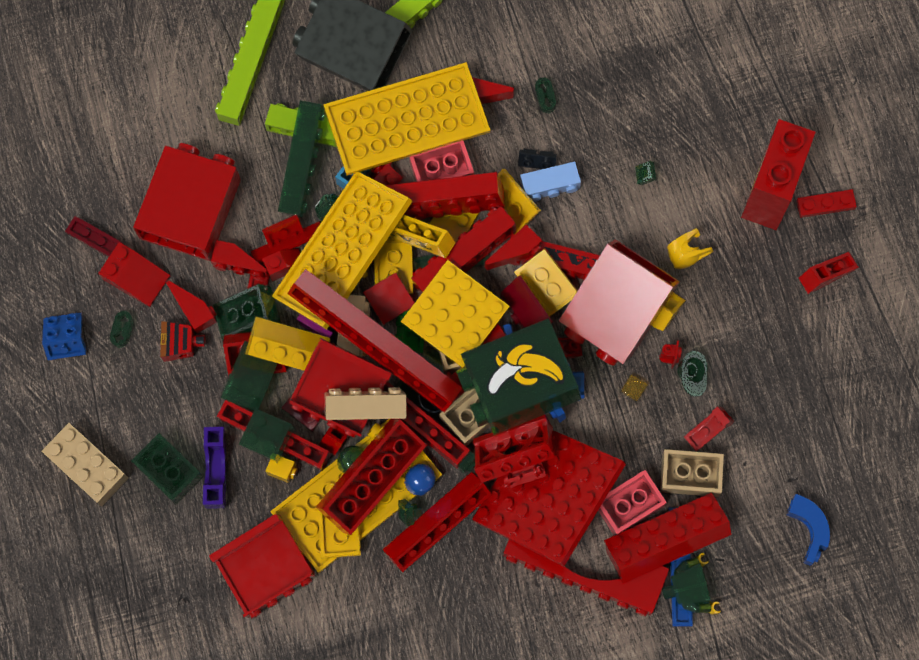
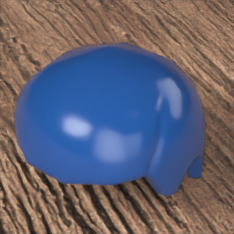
M417 464L407 472L404 484L410 493L422 496L433 488L436 476L433 469L428 465Z

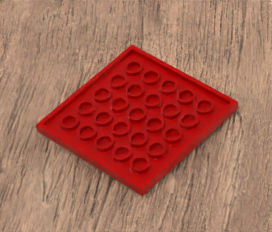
M553 430L554 458L542 462L547 476L514 487H510L509 484L505 485L503 478L506 475L498 477L490 489L492 495L480 505L472 520L564 567L626 463ZM518 444L514 452L519 451L524 445Z

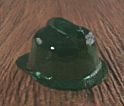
M698 351L687 353L677 367V373L682 381L684 390L693 397L701 396L707 386V361L703 354Z

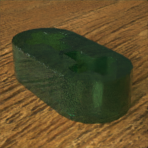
M540 78L535 83L538 104L542 112L551 113L556 107L552 83L548 78ZM541 84L547 86L546 93H543V89L540 88ZM545 98H548V102L551 103L550 107L544 105Z
M121 311L115 316L110 333V341L117 348L126 346L129 341L133 326V318L129 312ZM124 316H126V318H127L129 321H128V322H124V325H123V328H122V323H121L120 319H123ZM120 331H122L121 336L124 339L117 343L115 337H119Z

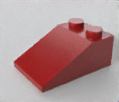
M120 242L98 273L102 280L148 307H151L170 278L168 273Z

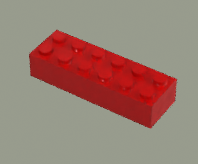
M497 172L386 185L412 200L404 215L417 220H424L427 217L442 218L444 215L459 216L462 213L469 212L477 214L481 211H491L495 207L498 209L500 206L505 208L504 187Z
M502 206L498 209L496 207L487 214L488 217L483 221L481 219L472 226L473 229L468 233L466 231L457 238L458 241L455 242L446 258L435 255L427 262V266L423 269L422 267L418 268L412 274V282L420 294L423 293L447 260L466 273L510 238L511 234L516 233V223Z
M390 419L318 503L316 508L340 531L352 535L427 445L401 419Z
M709 493L604 540L607 555L622 582L625 583L730 536V521L714 495Z

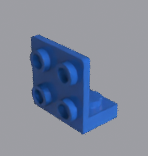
M71 313L43 319L42 345L47 360L86 355V348L82 338L81 313Z

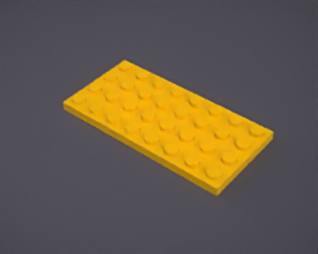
M467 62L323 104L346 176L490 133V127Z
M360 172L354 173L272 297L327 330L329 325L288 295V291L306 269L339 295L348 299L412 203V200Z
M390 419L385 421L383 424L386 425ZM368 435L270 511L272 515H281L300 550L318 573L338 559H321L319 513L316 508L318 499L324 498L371 443V437ZM424 451L417 456L359 525L360 541L418 496L410 493L404 484L405 476L411 467L417 464H425L433 469L436 476L435 481L442 477L441 472Z

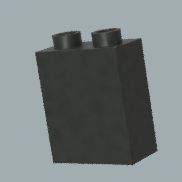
M311 0L309 12L313 15L307 27L300 26L296 31L292 42L293 46L297 47L294 53L302 60L366 91L386 86L413 31L407 23L359 0Z

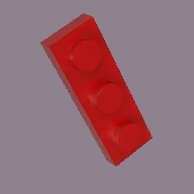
M853 189L801 197L796 200L800 218L854 210L857 207Z

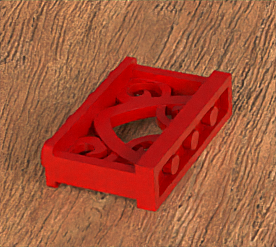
M545 413L473 439L475 446L474 470L482 483L554 458L553 427ZM518 444L524 445L517 452L508 455L503 454V452H505L508 448Z

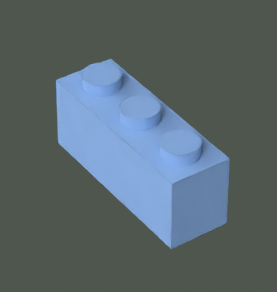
M575 162L520 174L522 189L533 202L539 201L542 197L546 196L550 198L556 197L559 193L576 192L580 189L581 185Z

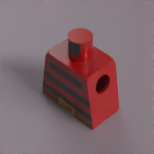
M161 321L160 357L163 362L193 357L194 347H205V335H195V330L192 326Z

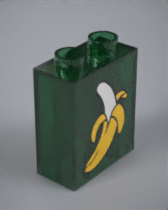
M549 318L462 353L461 356L466 367L456 370L464 392L475 389L480 400L470 405L478 427L489 423L493 435L581 400L579 387Z

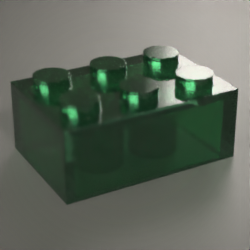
M160 433L131 460L175 505L203 478L202 474Z

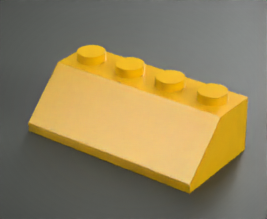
M255 317L245 354L304 371L319 339L322 338L330 342V338Z

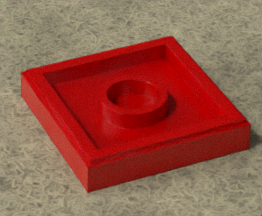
M396 272L363 292L383 325L410 309L415 303Z

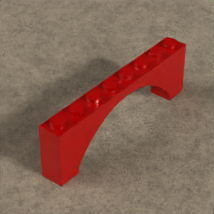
M508 540L503 556L506 557L505 560L510 563L517 564L519 562L524 564V568L535 572L536 569L542 571V575L547 578L554 579L556 577L561 579V583L572 587L573 584L579 586V590L584 593H596L599 595L598 598L607 602L610 599L616 601L617 606L628 609V607L636 610L635 613L644 617L647 614L652 615L669 568L661 566L625 583L621 579L595 580L580 576L565 566L563 567L511 540Z

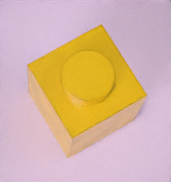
M273 453L265 472L269 476L289 483L290 479L295 478L298 468H296L294 461Z

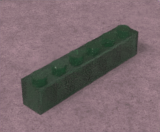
M301 100L299 102L278 207L279 213L292 216L297 214L298 217H303V213L306 214L308 202H306L307 195H310L312 184H309L310 178L315 173L314 158H317L319 153L317 143L318 140H321L323 129L320 128L321 122L325 121L326 118L322 104Z

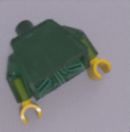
M701 553L697 557L684 560L674 570V575L671 576L673 585L662 588L665 600L676 597L679 605H682L685 610L695 613H720L721 611H715L714 605L720 603L711 601L702 568L708 563V561H701V557L705 554Z

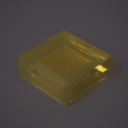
M630 375L621 392L638 401L648 384Z

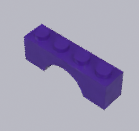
M204 427L206 472L203 485V506L206 509L226 508L227 432L224 427Z

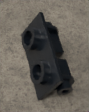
M524 148V150L519 152V167L546 169L556 165L557 154H554L553 151H540L539 155L536 154L537 150Z

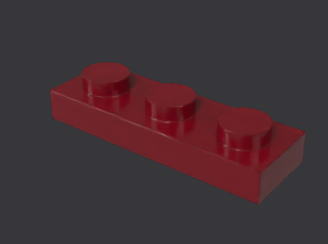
M74 216L65 230V233L107 257L111 255L119 242L123 244V242Z

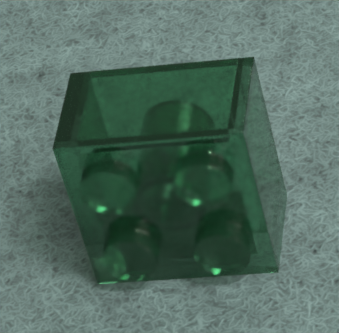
M255 408L239 445L278 463L294 426Z

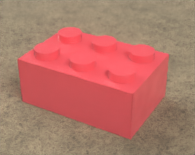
M463 140L409 157L416 182L474 175Z
M646 470L610 491L598 512L615 536L664 508L667 502Z

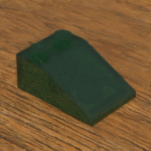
M257 284L213 304L222 340H224V335L251 332L255 317L276 323L280 322L275 299L272 297L273 291L271 286Z
M244 341L222 389L221 398L257 413L277 363L246 355L248 342Z

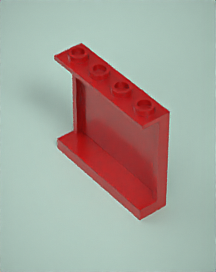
M320 338L289 403L292 404L291 408L299 412L303 410L309 412V416L315 420L320 421L321 418L326 420L325 392H329L330 388H340L342 392H349V388H361V391H368V388H380L382 391L392 373ZM368 419L326 421H328V426L334 429L340 427L345 430V434L355 438L356 435L361 437Z
M274 514L209 555L211 561L218 566L245 613L243 614L245 618L251 617L253 619L259 616L263 608L275 606L279 603V598L291 596L296 592L295 588L300 585L305 587L312 582L311 578L316 576L279 514Z

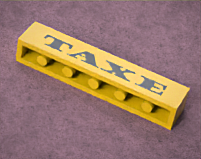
M406 215L402 216L389 236L443 258L448 256L455 245V241L447 230Z

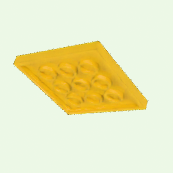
M447 260L401 320V323L461 368H464L510 306Z

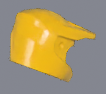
M697 228L683 234L667 246L670 261L675 269L688 268L714 252L712 247L700 250L699 247L692 248L688 246V243L694 237L700 236Z

